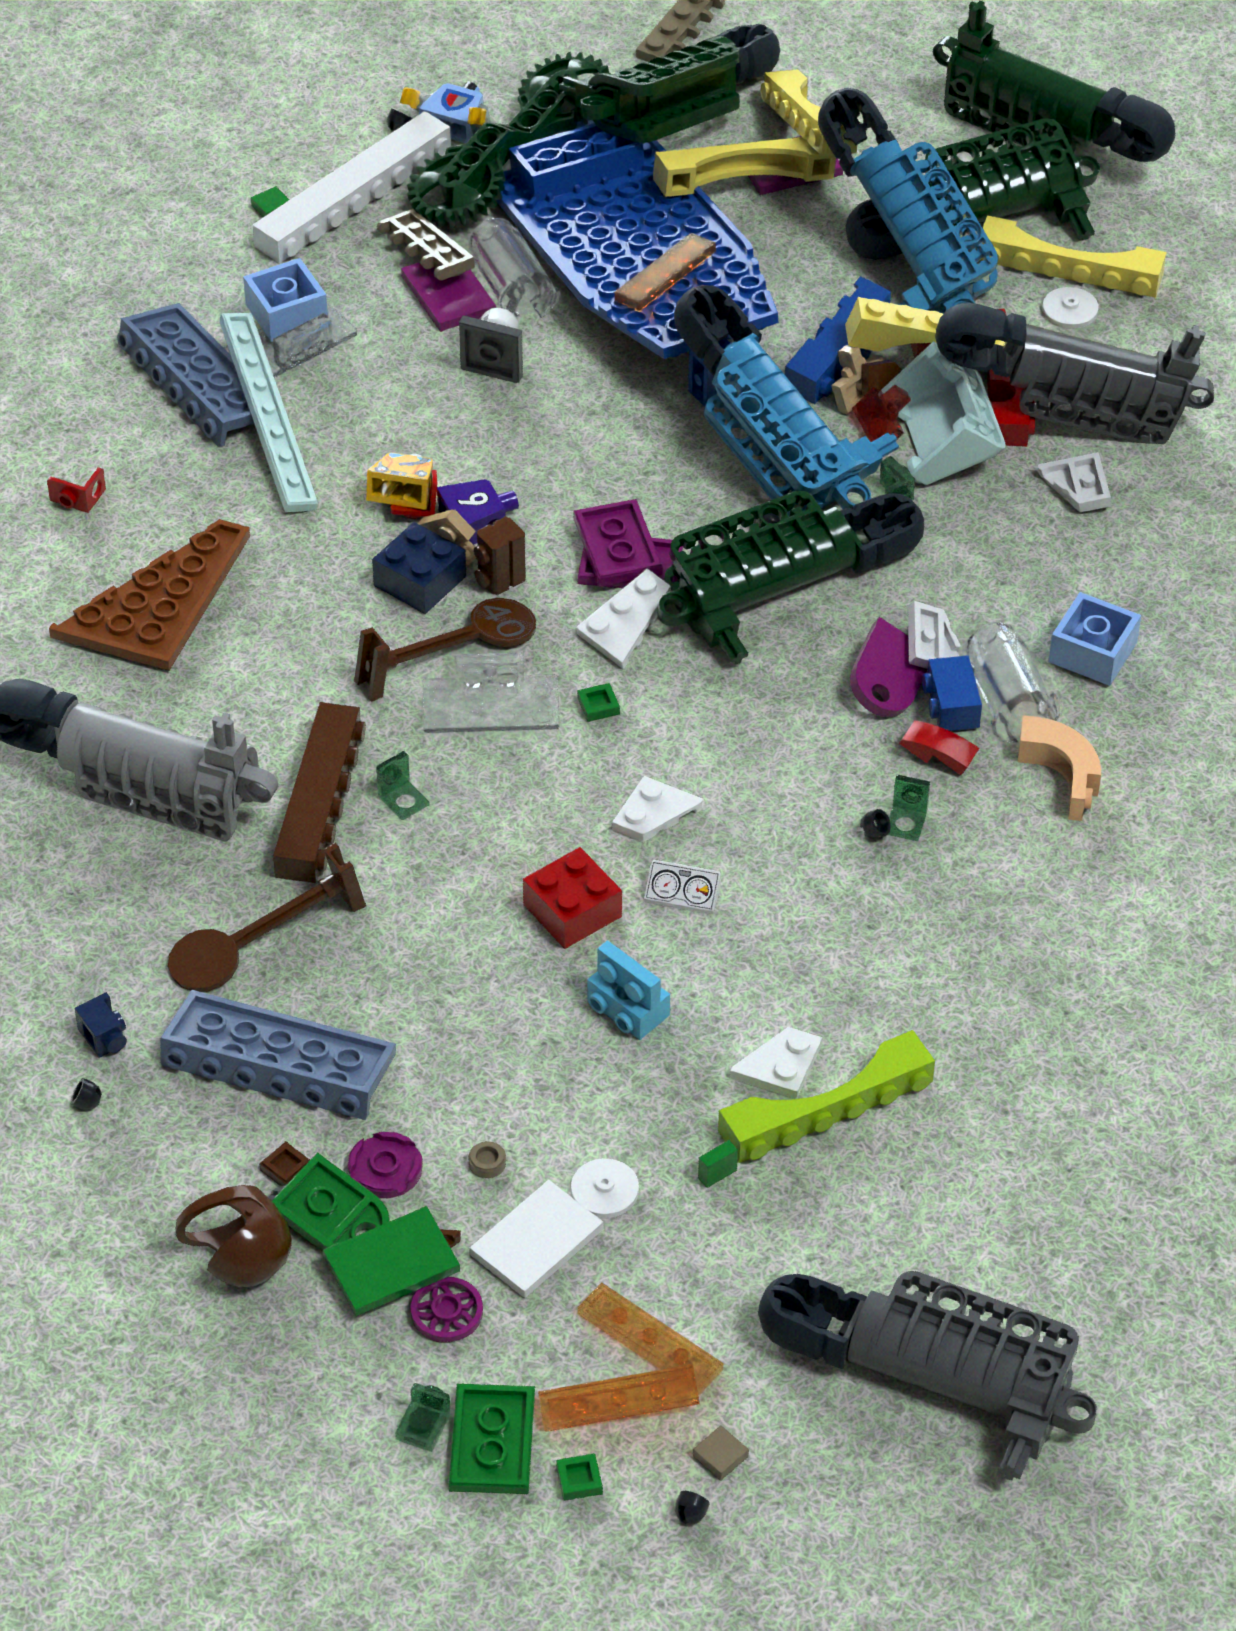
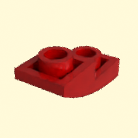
M914 720L899 742L900 745L925 763L932 756H935L960 775L968 768L980 749L970 741L947 729Z

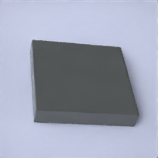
M463 315L459 321L461 369L519 383L523 377L522 330Z

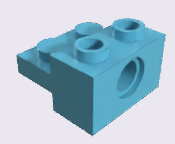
M608 940L597 948V972L587 979V1001L594 1011L599 1014L604 1013L614 1020L622 1032H630L641 1040L670 1016V993L661 987V979Z

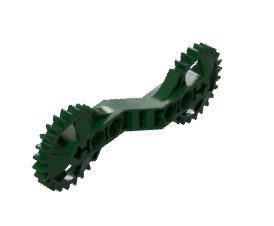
M568 52L565 58H561L559 54H556L554 61L544 58L545 65L535 64L536 71H527L528 79H521L522 87L518 88L520 96L517 97L521 111L509 124L485 122L466 144L446 148L444 156L436 152L435 160L424 159L425 167L416 166L417 174L410 175L412 183L407 184L409 191L407 196L412 209L432 224L437 221L439 228L446 222H449L450 227L453 228L458 221L463 226H466L467 219L469 218L477 222V215L479 213L487 216L486 208H496L495 200L503 198L501 191L505 190L504 182L506 181L503 165L510 159L509 148L556 135L562 131L576 129L577 122L579 121L588 124V120L581 117V108L575 106V97L566 95L564 91L560 90L559 85L563 83V78L569 76L578 79L579 75L591 73L595 76L602 73L611 74L609 73L608 66H603L601 59L594 61L592 54L584 59L582 52H579L576 57H572L571 52ZM440 186L445 202L437 205L426 204L422 198L433 188Z

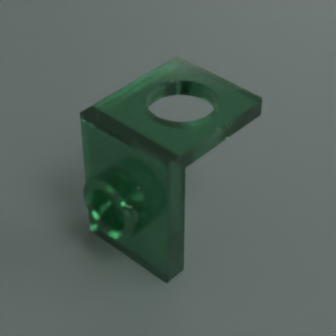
M405 751L376 766L378 796L401 820L430 805V802L410 782L409 755ZM401 795H411L416 799V803L412 807L402 808L397 805L396 800Z
M896 775L893 807L889 817L891 829L888 835L919 841L928 812L930 781ZM907 817L912 819L916 826L910 831H903L896 827L895 822L900 818Z

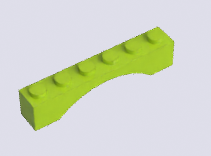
M914 1030L882 1042L875 1056L860 1073L847 1083L831 1091L813 1097L793 1100L749 1097L720 1109L718 1132L725 1142L730 1140L738 1149L737 1161L739 1163L748 1159L757 1160L766 1155L768 1151L779 1146L795 1144L805 1135L815 1131L824 1132L836 1122L848 1117L850 1119L857 1118L867 1109L879 1104L888 1105L895 1101L898 1096L910 1091L918 1092L925 1089L933 1082L935 1060Z

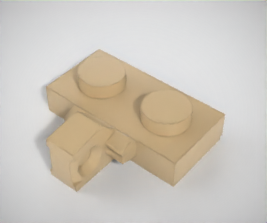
M846 345L838 351L839 362L843 367L841 370L842 378L831 385L838 410L843 414L850 413L870 398L862 395V364L883 361L882 356L874 354L865 360L861 355L860 348Z
M455 509L423 517L419 521V525L465 549L466 566H469L476 558L474 554L475 546L469 541L476 531Z

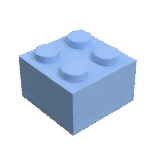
M301 258L243 276L246 306L271 342L328 323L326 293Z
M1079 592L1052 634L1049 663L1110 686L1138 642L1141 615Z

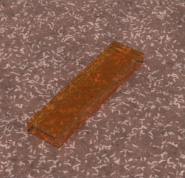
M693 233L688 234L614 292L615 301L641 311L715 253L716 242Z
M602 1282L578 1306V1315L699 1396L723 1371V1362Z
M693 1364L538 1391L545 1432L700 1404Z

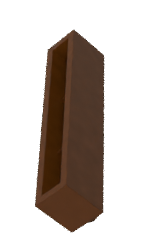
M319 702L273 854L275 878L316 883L319 872L326 871L328 862L323 849L327 848L328 844H334L336 836V824H334L335 818L341 819L344 800L341 798L342 793L349 792L351 784L349 769L350 767H356L359 753L356 745L357 742H363L365 737L366 723L361 721L360 707Z

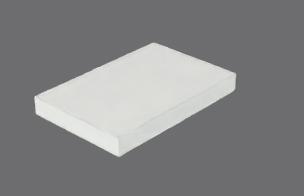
M548 1180L470 1247V1256L525 1299L604 1230V1222Z

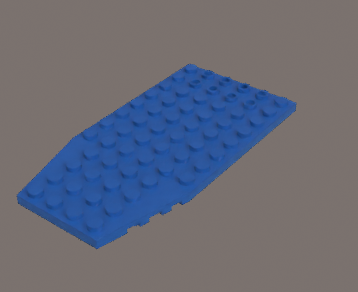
M593 123L509 148L511 169L503 171L506 179L504 182L505 190L501 191L503 198L495 201L584 307L661 358L677 357L682 353L692 351L676 329L674 311L678 300L693 287L710 285L722 289L748 317V323H752L758 330L778 323V311L770 291L766 288V280L759 270V263L757 257H754L751 242L699 186L694 189V194L665 197L654 182L655 152L666 151L657 140L647 143L634 142L606 133ZM728 334L727 337H725L724 339H722V340H720V341H723V340H726V339H733V338Z

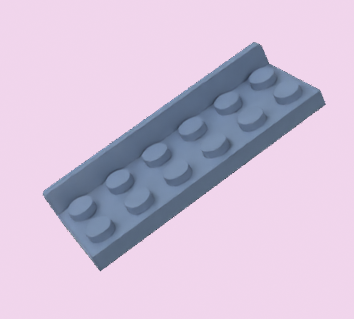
M180 303L121 318L120 331L117 335L121 349L125 350L132 357L136 364L153 379L154 383L159 385L170 399L186 413L188 418L193 420L218 447L225 445L227 431L254 424L231 355Z
M195 990L190 991L161 1036L160 1063L162 1066L362 1120L367 1119L370 1110V1099L396 1055V1043Z

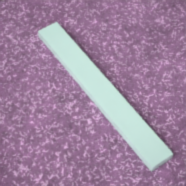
M221 313L219 322L284 511L302 512L316 510L318 502L252 313Z

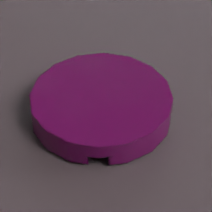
M397 1132L374 1133L372 1138H368L365 1141L363 1138L357 1142L349 1153L348 1172L350 1177L378 1198L389 1199L403 1195L414 1188L422 1176L423 1158L421 1152H419L415 1147V1143L409 1137Z

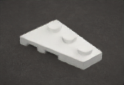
M646 569L576 627L577 635L624 669L629 662V656L634 648H638L641 644L647 627L656 620L659 600L663 595L671 592V586L649 569Z

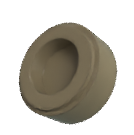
M485 1141L478 1143L469 1152V1168L478 1177H496L506 1167V1153L495 1142Z

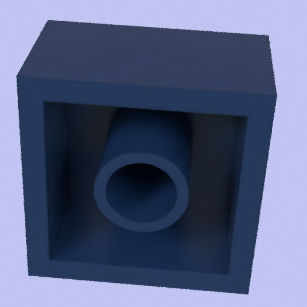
M413 522L372 559L374 586L426 614L466 577V550Z

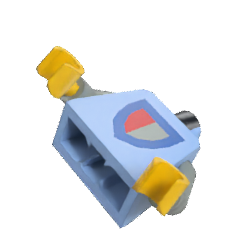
M467 82L463 87L449 83L443 84L436 92L424 97L420 96L418 90L408 87L403 88L400 103L410 105L412 109L419 111V114L426 111L450 126V137L452 140L467 143L485 122L491 123L488 107L483 104V95L475 83Z

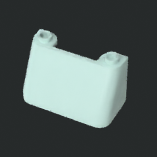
M934 341L881 390L886 411L893 418L899 417L907 423L918 457L912 456L907 461V473L918 484L929 485L993 458L1006 447L978 371L950 362L940 353L937 343Z

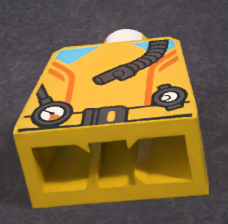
M388 453L367 470L366 501L426 510L430 497L433 460L422 457L419 454Z

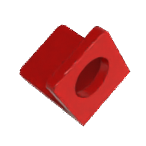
M100 467L95 470L84 486L52 476L47 479L50 501L58 503L65 508H74L86 513L90 512L106 490L104 469ZM97 482L96 492H95V494L92 496L93 487H94L95 483Z
M437 470L431 471L430 497L426 510L390 504L391 514L404 515L413 519L434 515L438 485Z

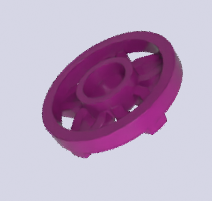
M446 1277L418 1289L411 1301V1318L414 1326L422 1335L435 1342H453L469 1336L475 1332L483 1317V1302L478 1290L469 1282L456 1277ZM448 1287H456L464 1290L465 1292L457 1293L455 1295L452 1294V1291ZM438 1288H441L444 1293L438 1295ZM432 1291L433 1301L428 1300L419 1303L428 1292ZM472 1298L466 1304H462L461 1302L462 1300ZM476 1304V1314L472 1318L467 1311ZM425 1309H431V1310H432V1312H429V1313L420 1312V1311H421V1310H425ZM420 1319L430 1321V1328L427 1327ZM459 1319H464L468 1325L459 1323ZM438 1324L445 1325L441 1331H436ZM452 1324L457 1331L449 1332L450 1325Z

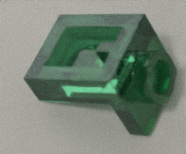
M414 1383L410 1390L411 1402L395 1432L396 1440L432 1452L451 1415L450 1396L436 1386H424Z

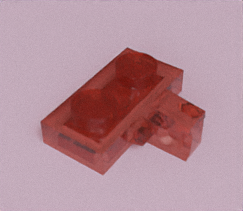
M897 385L891 387L884 394L881 390L872 387L852 407V410L870 442L886 433L894 434L898 439L904 434V431L897 420V416L911 401V398L906 390L897 387Z

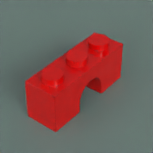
M991 369L988 371L987 378L988 398L1006 446L1027 447L1028 436L1035 434V417L1025 415L1020 410V393L1023 388L1011 386L1010 376L1007 378L995 375Z

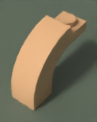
M1023 715L1018 762L1048 766L1061 773L1070 786L1068 820L1082 821L1084 808L1091 809L1092 796L1098 797L1101 765L1095 749L1084 736L1063 723L1047 718Z

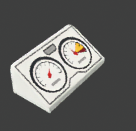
M653 860L650 866L644 902L713 915L721 886V873L710 869Z

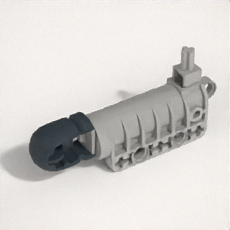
M19 678L0 684V740L11 746L36 753H43L47 750L50 757L58 759L61 768L75 773L77 790L87 800L185 830L187 829L188 831L214 839L228 841L237 828L236 817L238 812L236 807H238L241 800L245 802L267 803L278 788L276 777L269 771L259 768L257 751L254 747L247 746L246 736L234 732V723L228 713H223L221 717L216 715L213 717V734L209 741L205 742L197 736H185L173 729L165 730L147 721L139 722L132 720L127 715H116L107 712L104 708L84 702L78 703V699L74 694L64 691L57 694L54 688L31 680Z

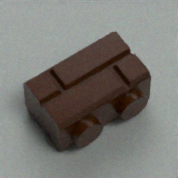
M506 516L493 522V526L487 525L477 530V546L474 547V554L478 560V569L475 570L474 575L478 584L482 588H487L492 594L499 595L509 590V586L515 587L525 582V532L510 517Z

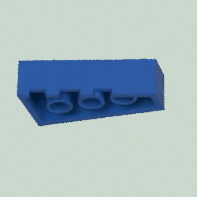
M860 276L854 283L856 291L851 297L844 295L838 302L839 310L832 319L826 317L819 325L815 340L808 338L785 366V376L805 400L816 404L823 396H829L833 391L831 385L842 378L841 370L843 367L839 362L838 351L848 345L845 324L857 298L876 299L890 303L891 291ZM860 348L862 357L865 360L868 359L872 350Z

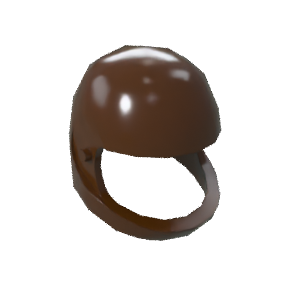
M238 1185L226 1187L204 1195L186 1207L176 1219L175 1235L178 1241L192 1246H208L214 1249L216 1252L208 1262L207 1271L218 1280L234 1287H253L267 1282L286 1263L291 1251L292 1238L287 1221L276 1205L256 1186ZM219 1205L230 1206L241 1215L225 1225L210 1230L185 1232L186 1226L193 1218Z

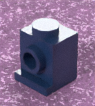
M107 992L74 1008L77 1028L99 1058L108 1053H116L124 1048L127 1043V1039L123 1035L126 1025L117 1010L112 1012L111 1000Z

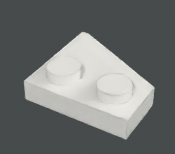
M1099 452L1038 464L1039 476L1079 512L1112 506Z
M914 601L908 607L909 664L928 669L929 659L959 656L957 650L961 645L956 635L951 631L950 622L945 611Z
M644 776L613 820L612 830L645 842L657 835L660 830L668 829L679 823V818L691 811L695 813L701 811L704 799Z
M787 1027L735 1064L731 1069L730 1078L797 1099L820 1051L822 1037Z

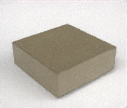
M720 1425L693 1448V1457L718 1479L722 1480L749 1457V1449Z

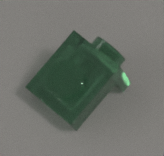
M892 456L882 460L880 484L886 488L885 494H902L913 501L915 478L910 474L909 470L904 465H900Z

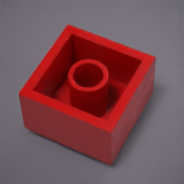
M579 847L523 878V905L556 941L566 949L622 917V890Z

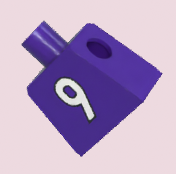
M486 479L437 487L439 513L455 509L476 531L469 539L473 545L477 543V530L487 525L493 526V522L505 517L506 512L519 508L518 499L513 490L497 495L491 482Z

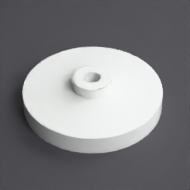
M1062 287L1051 291L1044 298L1042 307L1043 314L1048 321L1056 326L1067 329H1078L1090 325L1097 318L1099 309L1098 302L1092 294L1075 287Z
M596 1159L587 1162L576 1171L572 1178V1198L598 1218H612L622 1215L635 1204L638 1198L639 1183L636 1174L629 1166L614 1159Z

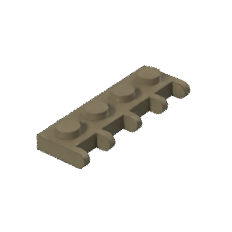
M678 0L636 48V58L649 62L670 52L680 51L686 47L682 41L687 36L696 39L700 35V30L695 27L700 20L707 23L712 21L713 14L709 11L711 7L722 9L725 5V0Z
M414 209L381 220L377 224V230L382 234L392 232L390 240L394 244L399 245L405 242L407 244L405 252L410 257L421 255L420 264L425 269L436 267L434 276L439 280L460 276L465 271L475 268L474 257Z

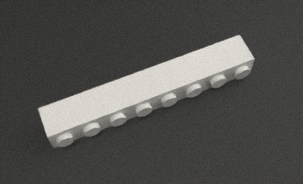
M426 111L422 112L252 225L254 247L279 264L287 258L295 256L299 250L311 242L317 241L320 236L332 228L338 227L342 221L354 213H359L366 205L375 199L381 198L396 185L402 184L410 175L417 172L416 166L425 167L424 159L435 160L436 152L444 156L446 148L451 147L450 126Z

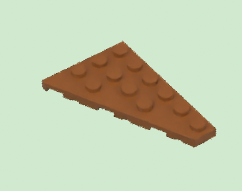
M221 519L209 525L205 531L190 537V543L176 552L169 550L150 562L147 567L132 573V579L120 587L116 588L113 585L92 598L88 604L73 610L74 615L59 625L52 623L49 627L50 638L170 671L250 538V527Z

